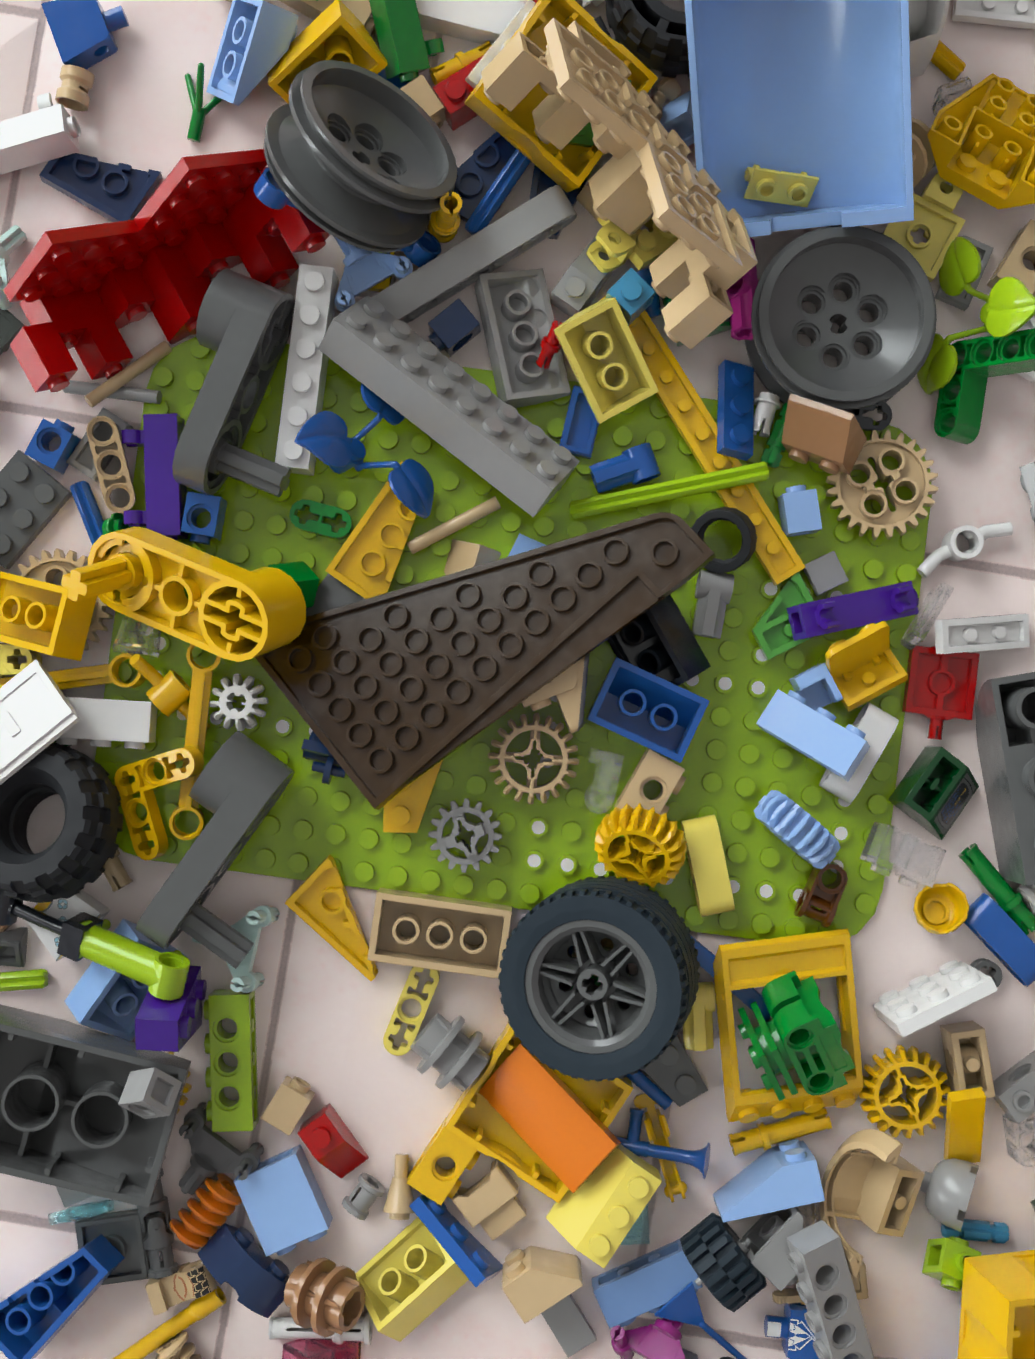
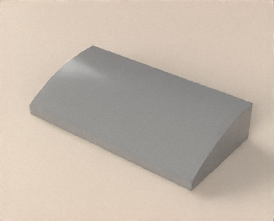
M543 268L479 274L474 289L498 398L506 404L517 408L568 396L571 391L561 349L558 353L554 354L548 369H544V365L541 368L536 364V360L542 350L540 346L542 338L548 335L554 321Z

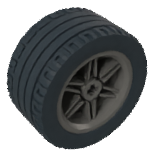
M598 876L597 878L587 877L584 880H577L558 889L537 904L519 921L517 927L511 932L512 936L507 939V946L502 952L503 959L500 961L499 966L501 972L498 976L503 1011L508 1017V1023L512 1027L514 1034L521 1040V1044L530 1051V1054L535 1055L540 1059L541 1063L546 1064L550 1069H556L565 1076L568 1075L576 1079L579 1077L586 1081L595 1080L598 1082L603 1079L612 1081L617 1077L620 1079L625 1078L627 1074H636L639 1069L643 1070L651 1062H655L659 1055H662L672 1043L687 1020L699 989L698 980L700 979V973L698 969L700 963L697 961L698 950L695 949V940L691 938L689 934L691 931L689 927H686L683 917H679L676 913V908L672 907L667 899L663 900L658 892L650 890V887L638 885L637 881L633 880L631 882L627 878L617 879L615 876H609L608 878L604 876ZM602 939H610L614 944L613 949L602 946ZM570 946H575L577 957H572L569 954L568 949ZM629 963L637 966V975L629 974ZM593 974L599 977L598 982L602 983L600 986L594 984L595 979L591 978ZM562 983L573 986V988L569 991L564 990ZM618 1000L630 1003V1007L628 1009L621 1008ZM589 1003H591L593 1015L585 1011V1007Z

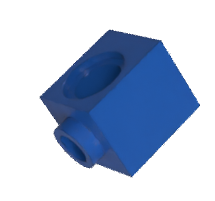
M43 418L24 454L64 475L69 466L67 460L81 439L72 434L75 428L59 419H56L53 424ZM60 436V447L55 451H50V441L54 437Z
M188 491L181 532L189 535L191 542L210 545L211 539L221 541L227 501L219 496ZM205 511L210 512L211 521L209 525L199 528L197 526L198 515Z

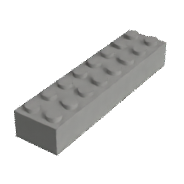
M367 295L332 319L318 348L322 353L533 518L562 488L580 462L567 448L553 441L540 427L533 425L521 416L513 406L506 404L498 398L486 385L479 383L466 373L462 366L448 359L438 351L434 344L425 341L411 330L407 323L393 316L377 300Z

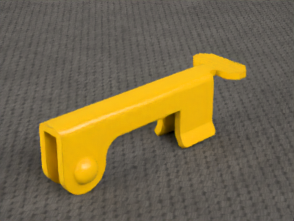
M645 1093L637 1095L633 1100L635 1107L639 1109L647 1108L644 1124L649 1141H653L656 1145L670 1147L668 1140L670 1131L664 1114H661L658 1108L655 1109V1104L657 1103ZM659 1159L666 1183L664 1187L665 1196L671 1199V1203L675 1202L673 1196L680 1193L682 1198L686 1199L687 1185L681 1181L675 1161Z

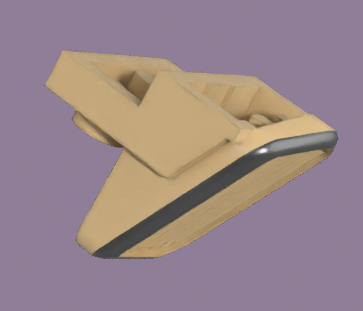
M590 653L522 701L523 707L530 706L532 711H536L551 705L550 697L555 696L569 733L572 734L579 731L585 724L583 719Z

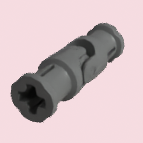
M161 1168L149 1208L137 1205L141 1229L145 1234L143 1247L145 1250H148L150 1269L147 1271L148 1277L155 1279L170 1276L179 1270L178 1263L174 1262L172 1243H174V1234L169 1229L171 1215L168 1197L164 1196L161 1177L164 1175L163 1168ZM159 1251H161L163 1255L162 1261L160 1260Z

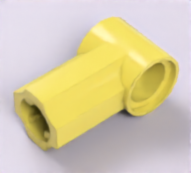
M698 982L699 989L696 993V1000L687 1020L683 1024V1043L686 1050L707 1051L708 1049H714L712 1012H715L716 1008L715 987L713 982Z

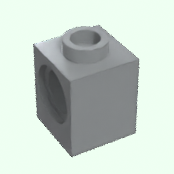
M156 1067L130 1071L118 1105L144 1119L170 1116L182 1082Z

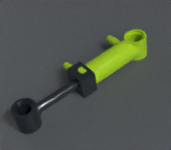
M0 893V926L14 924L17 922V917L60 935L57 954L75 962L83 958L93 961L149 986L148 991L156 998L176 1000L183 996L190 960L182 955L181 951L158 952L108 930L111 927V922L108 919L101 920L85 912L63 922L24 905L23 900L10 898Z

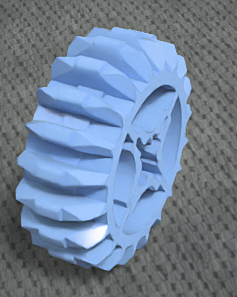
M771 790L758 802L759 805L754 809L756 818L813 867L823 869L836 857V853L840 850V845L835 836L785 794L777 790Z

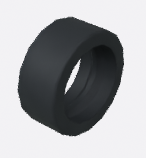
M721 507L704 513L695 521L691 528L703 541L705 531L715 521H730L740 530L743 540L738 554L726 560L714 558L704 567L708 571L716 573L734 571L749 561L756 549L757 542L755 526L746 514L736 508Z

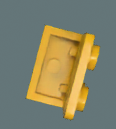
M886 621L866 625L857 635L850 639H841L833 643L825 654L826 666L843 697L841 702L848 712L908 680L907 672L890 650V627Z

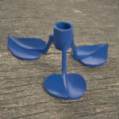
M361 383L362 398L367 407L376 412L377 415L354 437H347L348 431L344 420L331 411L319 412L304 423L294 442L309 450L338 474L344 473L353 467L357 472L363 469L393 468L394 470L388 475V481L393 493L416 515L424 519L428 518L433 503L434 487L431 476L425 467L413 459H407L401 465L397 461L363 463L366 449L359 440L372 430L382 418L391 425H397L405 418Z

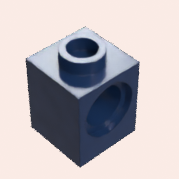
M459 298L428 322L431 333L428 336L429 340L437 347L438 351L445 350L450 357L481 332L480 323Z

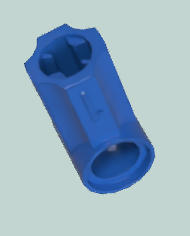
M650 442L631 447L623 451L622 455L589 466L598 494L630 483L633 485L641 484L661 475Z

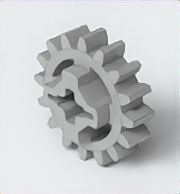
M465 798L463 806L459 807L457 802L453 800L451 801L452 810L448 811L441 807L439 812L443 818H433L431 821L432 824L437 826V830L430 831L428 836L436 838L437 842L432 844L430 848L431 850L440 849L441 854L437 860L439 862L446 858L450 860L448 866L450 870L456 864H461L462 873L466 872L469 864H472L476 871L480 870L479 861L483 860L489 864L492 861L488 854L489 851L496 853L499 851V847L493 844V841L502 839V834L494 832V828L500 825V821H491L489 819L493 813L492 809L486 812L481 811V801H478L475 807H471L469 798ZM464 813L474 814L483 822L475 824L467 820ZM452 817L454 823L452 833L443 837L444 826ZM460 821L467 831L473 830L474 835L470 838L471 850L464 839L458 840L456 837L461 832ZM488 834L487 844L479 853L476 846L479 837ZM456 847L464 851L466 858L456 856L448 849Z

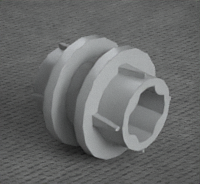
M437 1013L410 1046L414 1052L423 1058L417 1067L421 1074L425 1073L431 1066L441 1073L435 1083L439 1089L444 1088L451 1082L462 1092L465 1091L479 1076L490 1059V1056L479 1047L483 1039L481 1032L476 1031L468 1038L460 1031L465 1023V1019L462 1016H458L450 1023Z

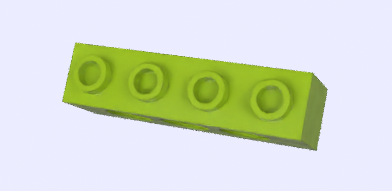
M232 989L214 990L208 995V999H205L203 1006L204 1019L209 1020V1033L205 1034L204 1040L205 1053L210 1054V1067L206 1068L205 1074L206 1087L211 1088V1100L207 1102L206 1107L207 1121H212V1132L253 1131L259 1122L255 991L243 993L234 992ZM225 1018L232 1019L237 1025V1032H226L223 1029L222 1020ZM223 1053H233L238 1059V1065L234 1067L228 1066L223 1060ZM230 1086L235 1088L239 1093V1099L231 1100L227 1098L224 1093V1087Z

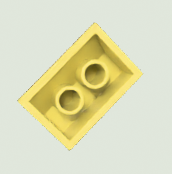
M604 298L574 314L554 329L557 339L599 424L659 392L616 298Z
M620 1144L575 1193L568 1189L560 1203H554L546 1215V1219L577 1251L602 1268H605L662 1183L659 1170Z
M419 1217L355 1273L357 1281L360 1282L359 1286L365 1291V1306L378 1332L399 1342L469 1280Z

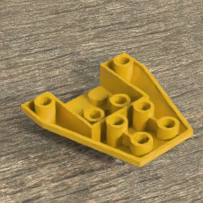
M992 73L939 110L935 116L927 136L939 176L998 210L1035 204V94H1028L1016 87L1009 79L1000 78Z

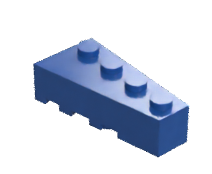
M100 1234L1 1300L0 1350L8 1359L36 1358L125 1257Z

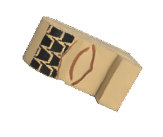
M198 1260L179 1265V1270L170 1276L159 1279L150 1278L145 1288L155 1316L168 1311L169 1307L207 1295L217 1287V1284L203 1262Z

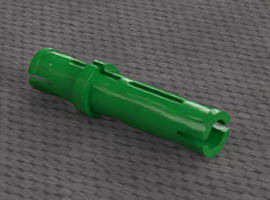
M976 843L970 845L971 849L969 847L965 848L958 857L963 860L997 901L998 905L1026 935L1029 934L1028 929L1033 932L1035 930V915L1022 901V894L1019 891L1015 892L981 852Z

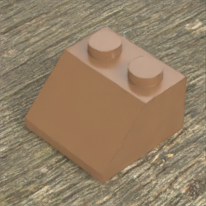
M791 393L787 403L781 441L789 453L788 457L802 464H807L808 461L819 464L818 467L821 470L833 475H837L838 472L850 475L867 439L855 415Z

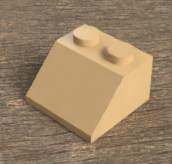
M530 1245L523 1251L521 1248L514 1250L505 1258L503 1263L502 1289L524 1324L583 1286L581 1262L577 1255Z

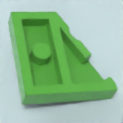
M799 572L790 577L751 630L766 660L811 639L793 640L786 609L798 604L814 601Z

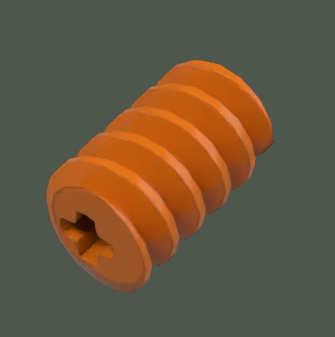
M217 1173L218 1180L206 1178L204 1182L209 1191L199 1187L196 1190V1195L200 1201L190 1198L187 1201V1205L191 1211L181 1208L178 1211V1215L182 1221L173 1218L169 1222L171 1229L179 1240L192 1249L196 1250L204 1247L209 1241V1237L218 1231V1226H222L227 1220V1216L235 1211V1205L242 1203L233 1180L224 1173Z

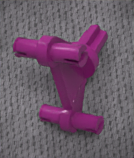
M658 1318L654 1324H649L648 1326L624 1331V1328H620L618 1325L614 1326L610 1331L612 1337L611 1345L614 1352L620 1355L621 1359H632L634 1352L646 1359H686L680 1342L682 1334L679 1331L684 1324L682 1322Z

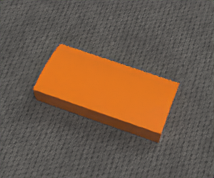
M519 1044L488 1079L479 1093L569 1190L575 1193L621 1142L549 1066L541 1063L540 1059L530 1054L526 1047Z

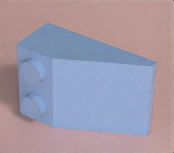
M233 0L206 92L239 106L288 51L290 43L297 34L299 15L264 0Z
M795 1138L780 1142L779 1146L768 1149L713 1194L714 1202L723 1223L825 1201L816 1158L804 1141H799Z

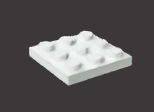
M953 960L939 967L940 972L929 977L922 975L914 978L909 982V987L899 992L891 990L882 994L879 997L880 1001L872 1006L877 1016L901 1037H905L998 991L990 976L962 961Z

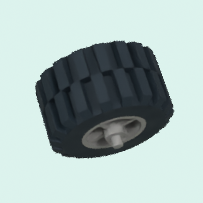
M715 1213L708 1215L680 1238L682 1250L699 1276L695 1283L698 1286L704 1283L712 1295L728 1310L732 1312L737 1311L767 1286L765 1276L753 1266L746 1252L749 1251L748 1246L752 1244L751 1240L747 1237L742 1241L728 1223H723L721 1217Z

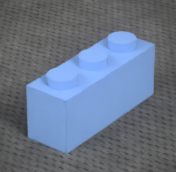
M778 689L756 724L764 732L849 781L870 748L868 742L864 740L866 734L850 724L846 728L834 722L837 717L821 707H818L815 711L806 706L807 700L798 693L790 690L786 694Z

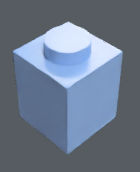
M806 485L785 488L786 493L777 498L781 528L785 535L792 537L817 533L822 530L817 489L806 490Z

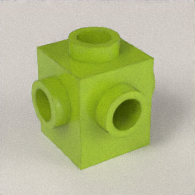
M958 1237L928 1239L922 1273L941 1281L940 1286L945 1289L961 1292L964 1258L981 1256L982 1252L969 1247L968 1241Z

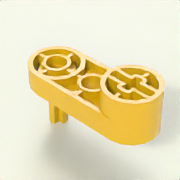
M136 526L101 535L91 547L87 559L88 565L72 569L71 573L64 574L61 580L62 587L68 589L67 597L72 601H80L98 596L104 604L114 611L221 658L236 662L255 658L291 643L301 634L306 622V603L302 590L294 579L282 570L265 566L249 571L150 529ZM184 588L187 591L188 598L185 595Z

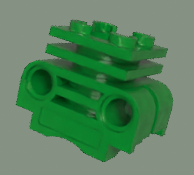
M794 970L767 983L761 994L772 1020L765 1021L755 1001L750 1005L759 1023L757 1027H753L744 1007L737 1009L743 1023L737 1025L743 1040L750 1038L753 1044L748 1046L749 1055L756 1069L764 1068L765 1074L761 1075L766 1090L774 1089L779 1101L786 1098L776 1076L783 1075L792 1095L798 1093L789 1073L794 1068L805 1091L810 1095H823L848 1084L843 1073L856 1067L849 1052L841 1045V1033L830 1010L825 1008L820 1001V990L813 976L800 981Z

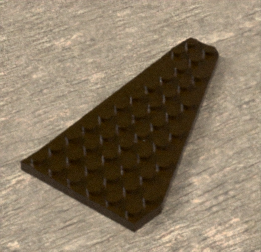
M666 512L653 513L306 617L301 634L291 643L255 658L372 807L379 810L412 781L689 581L716 556L681 517Z

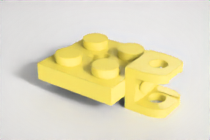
M936 173L927 184L921 196L913 193L914 221L888 223L882 233L901 244L913 255L924 270L930 283L935 279L941 268L948 247L958 236L966 221L951 213L957 205L963 190L950 183L952 186L945 183L948 181L941 178L939 173ZM919 228L925 231L923 237L927 239L926 243L920 242L916 244L913 242L911 231L917 232Z
M599 217L597 221L602 227L596 235V241L589 246L586 255L602 273L611 272L624 265L628 258L638 270H641L653 263L678 238L669 231H661L655 225L652 218L644 224L649 231L647 229H639L635 234L629 235L609 219L604 221ZM603 252L607 254L609 260L601 259L598 253Z

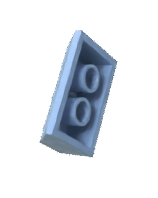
M122 919L114 931L158 952L177 950L172 945L162 949L136 930L137 924L126 919ZM92 962L64 1002L79 1024L132 1041L135 1037V1017L148 992L149 986Z

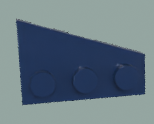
M79 153L48 161L39 174L42 182L112 222L133 220L163 179L159 171L149 169L146 172L132 169L131 165L119 163L118 165L98 161L97 157Z

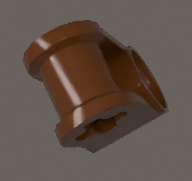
M834 861L830 864L828 863L823 869L813 867L805 888L797 900L794 915L797 917L804 915L820 922L821 927L828 928L836 915L838 903L847 886L848 878L845 870ZM828 869H835L837 873L836 880L828 885L823 884V873Z

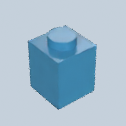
M632 267L606 293V298H616L628 326L652 304L655 296V290Z

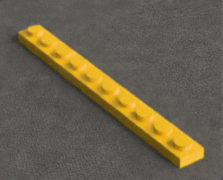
M644 310L629 325V328L659 392L655 393L700 467L704 473H710L742 466L739 459L717 453L716 422L650 316ZM754 483L716 490L725 507L740 510L754 524L757 534L754 553L774 586L805 568V565Z

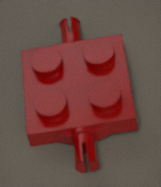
M910 646L907 666L908 680L905 683L902 712L921 714L926 718H930L927 738L942 740L944 720L953 718L972 720L979 653L936 654L935 646Z

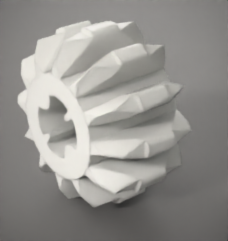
M234 674L233 684L227 678L220 680L225 689L224 691L219 688L212 689V693L220 698L219 701H210L209 706L220 707V710L213 717L215 720H220L226 716L224 728L230 729L235 722L237 731H244L245 721L251 727L257 726L254 714L259 717H265L266 712L259 709L258 705L267 704L268 698H258L257 695L263 692L265 688L263 685H257L252 688L254 677L248 676L243 682L241 674ZM235 695L245 697L246 703H242V705H245L243 710L241 708H233L232 702H236V700H233Z

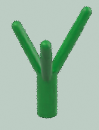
M201 62L198 63L196 92L191 75L185 74L187 90L193 109L187 139L200 143L205 116L222 101L221 98L215 96L202 108L204 64Z

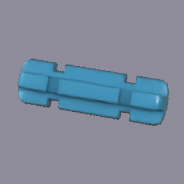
M964 1219L961 1232L941 1224V1234L945 1238L960 1237L964 1240L982 1242L991 1240L993 1243L1002 1244L1009 1241V1227L1005 1223L994 1222V1224H990L989 1221Z

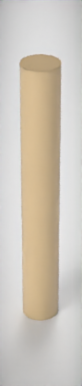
M166 341L161 342L125 367L124 370L118 372L85 395V401L93 408L171 353L170 345Z
M494 496L407 542L411 553L415 554L497 511L501 506Z

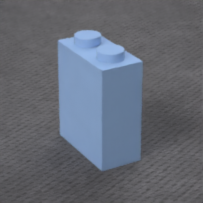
M301 1144L260 1162L258 1168L254 1172L249 1173L245 1180H238L241 1175L239 1173L233 1181L266 1257L276 1252L278 1256L284 1255L292 1251L296 1247V1243L305 1239L312 1242L327 1234L333 1217Z

